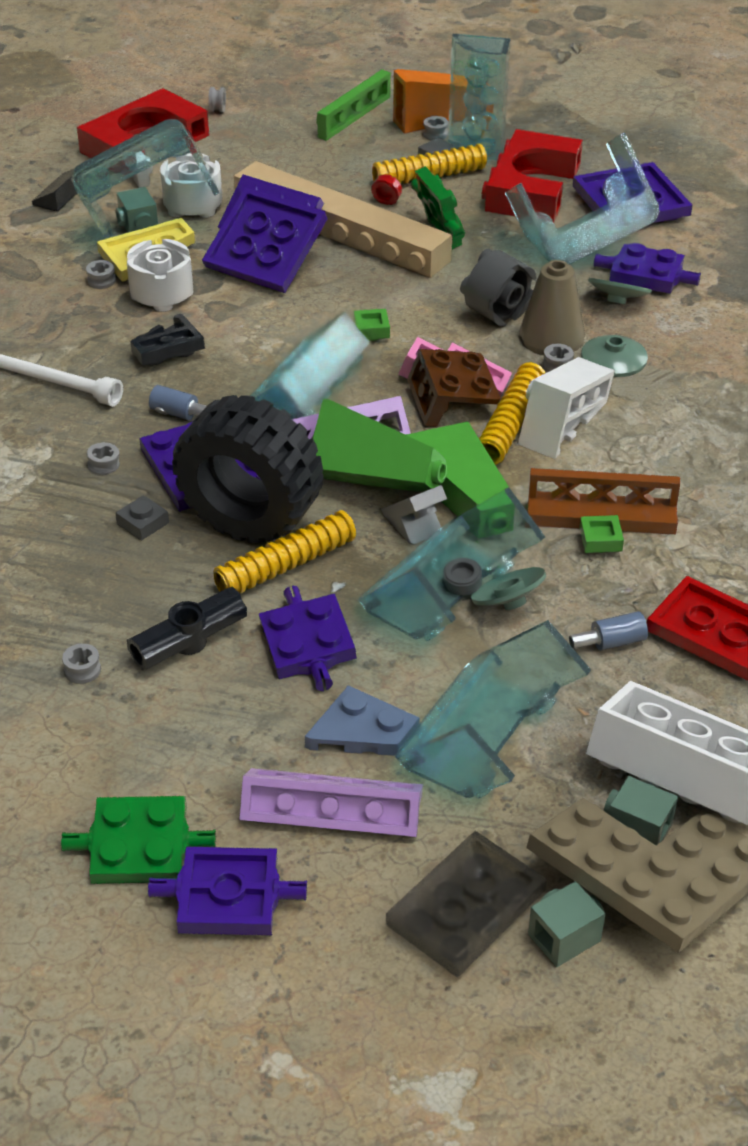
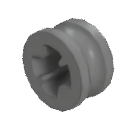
M210 87L209 111L214 112L215 109H218L221 113H224L226 107L225 87H220V90Z
M431 116L424 120L423 125L425 129L423 135L426 139L434 140L439 137L444 140L448 137L447 128L449 122L446 118Z
M97 260L87 265L86 273L90 287L105 289L111 287L116 282L114 265L111 262Z
M564 344L548 345L543 354V368L549 372L573 360V350Z
M105 442L96 443L87 450L88 470L92 473L106 475L115 472L119 468V449L115 445Z
M76 644L67 648L62 656L66 678L77 684L88 683L96 679L101 672L98 650L89 644Z

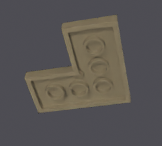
M581 798L532 832L526 847L678 953L748 893V837L726 824L720 817L712 815L704 809L658 845H654L639 835L634 829L625 826L604 812L599 806L585 798Z

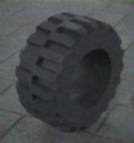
M237 395L222 397L220 400H214L206 406L179 437V441L174 446L172 460L173 475H177L175 478L179 492H184V501L190 508L194 507L198 512L197 516L201 520L213 524L216 531L222 534L227 532L232 535L233 539L240 541L247 538L250 543H261L265 540L270 542L289 534L318 497L319 490L323 485V465L321 456H316L318 452L316 443L313 439L307 437V429L301 423L297 424L290 418L292 414L285 409L281 411L273 407L274 403L263 399L259 402L255 400V396L241 395L239 398ZM235 459L250 467L261 480L248 474L239 466Z

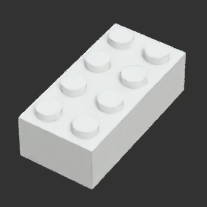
M629 681L598 709L586 751L587 755L598 759L602 765L608 768L621 769L637 776L640 781L676 793L687 803L703 805L719 812L724 819L730 822L748 825V729L633 681Z

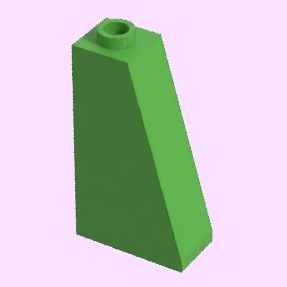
M330 399L322 400L313 440L318 447L316 456H321L323 479L414 492H425L440 486V483L445 481L447 475L446 459L433 447Z
M468 421L406 434L433 447L446 459L447 475L445 481L440 483V485H442L447 499L441 502L480 537L515 529L517 499Z

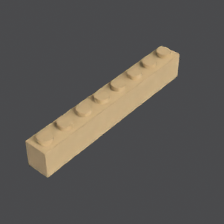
M258 161L253 162L234 175L235 189L242 174L320 197L324 202L321 210L325 211L328 219L319 235L429 278L451 262L452 234Z

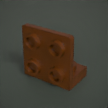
M420 349L407 378L424 426L438 427L443 413H446L448 410L449 402L497 405L501 399L481 353Z

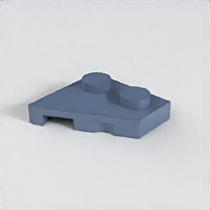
M348 685L305 735V748L318 750L319 744L344 745V752L347 753L374 752L377 755L398 756L419 730L420 718Z

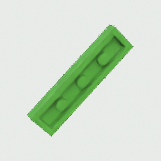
M380 70L318 111L316 118L318 138L325 141L329 140L389 99L391 72Z

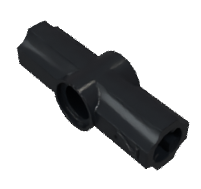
M233 586L199 603L192 601L179 602L170 608L168 619L127 639L128 651L134 663L141 670L148 669L177 653L184 655L198 653L205 648L207 637L247 617V607L240 593Z

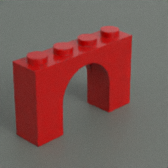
M162 88L78 126L79 150L81 154L125 177L130 174L128 148L139 146L144 153L143 140L134 136L135 134L145 132L163 133L189 146L209 136L208 110Z
M516 129L511 139L506 140L504 153H499L497 166L491 168L489 181H485L483 184L481 198L485 199V212L554 223L561 209L563 182L527 175L545 174L573 179L581 165L583 140Z

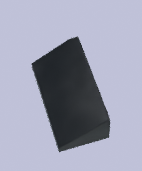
M81 165L62 173L32 200V205L54 211L61 209L88 184L86 165Z

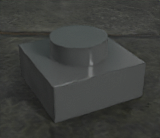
M143 495L117 511L116 521L119 526L142 541L169 523V514L167 510Z

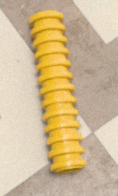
M478 143L475 146L468 145L466 148L461 146L458 150L451 148L449 151L444 149L441 153L434 151L433 154L428 152L424 156L417 154L416 158L411 155L407 159L400 157L399 161L395 158L391 159L390 162L383 160L382 164L374 162L372 177L373 181H375L378 176L387 174L396 178L400 184L401 182L407 184L410 180L412 181L416 178L415 171L425 166L434 176L438 175L439 177H442L444 174L450 176L452 172L453 174H459L460 171L463 173H467L469 170L476 171L477 168L483 170L487 164V154L482 144Z
M526 362L520 365L479 437L494 464H499L504 460L519 429L523 425L528 404L526 399L527 388L533 379L545 374L543 368L538 364Z
M339 510L334 515L326 516L324 520L320 519L315 521V524L306 525L305 529L300 528L296 530L295 534L291 532L285 538L280 537L276 539L275 543H267L265 548L262 546L255 549V552L250 551L245 553L244 557L239 556L235 558L234 562L230 560L224 564V567L221 565L215 567L213 571L215 584L219 592L233 586L241 594L245 592L246 588H254L256 583L262 584L266 582V579L270 580L275 578L277 574L286 573L287 569L292 570L297 565L305 564L307 560L311 561L316 556L324 555L326 551L335 550L336 546L341 547L346 542L354 541L356 538L355 524L345 511Z

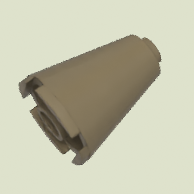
M552 260L542 266L519 330L520 339L524 340V346L528 350L543 355L545 348L552 344L567 345L575 352L582 347L585 338L575 271L572 266L563 260Z

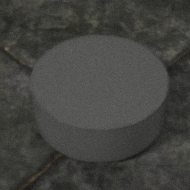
M457 558L447 563L443 570L445 588L456 595H469L476 592L482 585V569L479 563L469 558Z

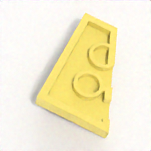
M182 218L97 241L98 253L104 260L114 265L115 274L124 282L128 280L127 254L133 246L147 240H152V245L162 244V239H171L188 247L195 243V234Z

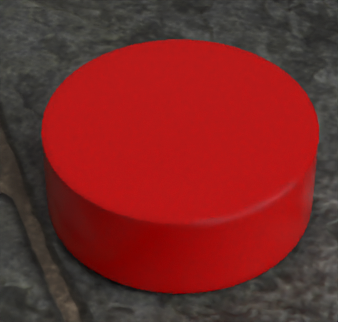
M383 174L374 181L371 192L378 202L393 205L402 194V186L393 176Z

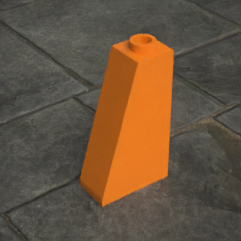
M397 69L394 70L393 122L404 133H410L425 129L423 122L427 117L431 116L444 117L450 124L494 113V102L497 97L496 91L481 76Z

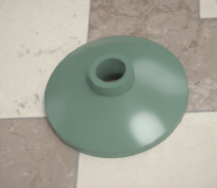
M590 277L588 279V282L594 287L608 294L607 301L626 304L627 298L651 294L652 289Z
M603 335L592 338L584 344L581 358L615 370L613 377H626L643 370L647 364L648 354L639 342L620 335Z
M531 567L501 575L483 584L476 592L472 593L471 599L476 605L494 606L503 604L505 610L516 609L527 602L525 596L535 590L545 580L546 572L543 568Z

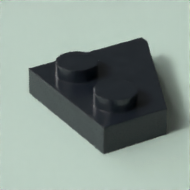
M181 313L173 316L174 324L164 329L162 325H157L150 329L148 333L132 339L130 345L132 354L142 365L153 366L161 364L165 359L176 356L187 357L193 355L195 351L205 349L204 336Z

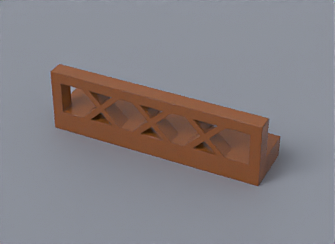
M531 468L527 526L579 529L580 517L618 515L623 532L676 535L680 477ZM537 481L554 482L558 488L552 492L537 491ZM580 484H591L596 490L589 494H579L574 488ZM618 486H628L633 492L627 496H616L612 490ZM655 488L670 489L669 499L653 498L648 493Z

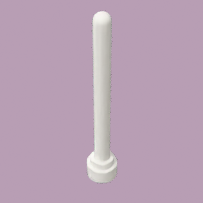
M0 354V368L91 393L99 403L114 407L121 400L123 384L118 379L104 377L95 381Z

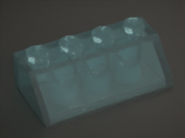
M453 33L448 142L458 148L461 146L466 148L468 145L475 146L480 143L485 148L487 159L497 160L499 153L503 151L505 140L511 38Z
M346 312L306 336L250 396H255V400L259 402L263 399L274 403L273 407L280 411L285 409L292 414L291 419L313 415L315 410L312 407L321 404L323 399H327L332 394L329 388L337 386L348 376L345 370L353 368L364 358L361 353L370 342Z

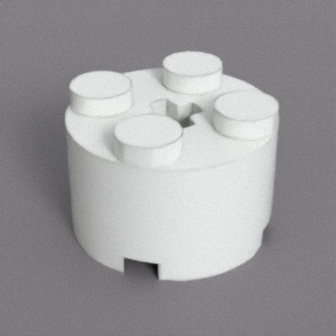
M200 153L180 154L176 156V161L168 164V160L163 162L160 168L164 206L168 209V214L172 217L199 215L205 218L215 215V209L222 202L219 162L216 160L214 164L210 161L208 155Z
M162 239V244L152 245V240H147L136 244L128 251L127 271L131 299L144 305L154 306L156 311L165 312L171 310L174 304L182 302L193 294L191 257L187 246L171 239Z

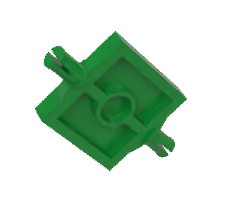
M426 166L416 170V178L412 180L411 188L422 201L427 220L433 228L452 234V249L463 245L461 239L465 236V230L459 217L455 214L454 208L457 207L455 195L450 189L446 190L441 178L438 175L434 176Z
M186 796L97 797L95 819L89 832H62L61 848L62 852L89 850L91 857L89 871L91 884L149 883L150 877L177 879L178 873L184 865L186 847H216V829L189 831L186 821Z

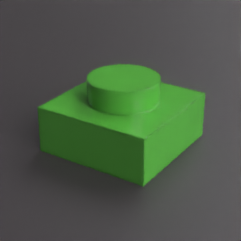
M386 309L354 311L357 340L375 341L390 338V325Z
M618 515L580 517L579 529L585 553L623 551L624 538Z

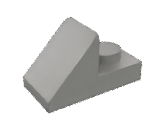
M442 485L385 507L381 511L383 516L410 544H416L442 532L435 514L437 510L434 504L446 500L447 497Z

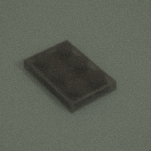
M475 830L386 913V925L458 978L546 890L547 879Z

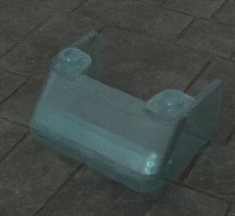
M175 119L165 120L77 165L71 174L75 191L105 239L114 236L109 220L97 200L106 196L112 186L171 156L181 157L191 152L214 196L220 193L211 170L190 131L180 121Z
M625 132L606 144L619 171L609 176L603 184V194L608 203L607 205L556 229L550 216L542 212L535 213L522 183L517 184L505 193L525 237L549 262L552 260H563L571 264L653 223L659 215L658 202Z
M508 487L446 523L357 600L365 611L415 640L424 637L426 641H429L446 628V625L451 624L456 619L450 608L464 596L453 594L445 588L443 570L447 563L457 558H469L481 566L482 579L492 573L497 578L515 565L512 559L519 552L541 542L545 535Z
M547 620L480 653L472 659L400 747L395 758L407 771L465 798L476 796L478 799L482 798L492 789L507 784L514 779L515 775L497 754L524 717L536 713L538 716L546 713L556 703L555 694L562 686L587 676L591 669L551 622Z

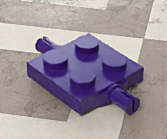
M639 243L624 244L620 253L614 257L596 253L594 259V267L611 269L609 281L670 294L674 286L680 282L698 286L701 277L700 272L683 270L685 255L677 254L671 249L656 250L646 248Z
M292 586L293 596L290 587H287L283 591V595L288 606L258 613L278 679L298 674H312L317 690L324 691L322 679L326 690H329L333 685V681L330 678L328 669L338 663L357 659L355 645L336 595L334 593L303 601L297 586Z
M186 847L184 865L178 873L177 879L150 877L148 896L150 898L176 897L178 904V934L272 935L273 913L279 904V899L307 901V880L280 881L277 872V848Z

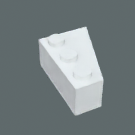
M578 357L533 379L526 391L528 404L518 445L555 459L560 454V444L564 439L572 441L575 438L577 431L573 429L580 422L587 424L605 405L615 370Z

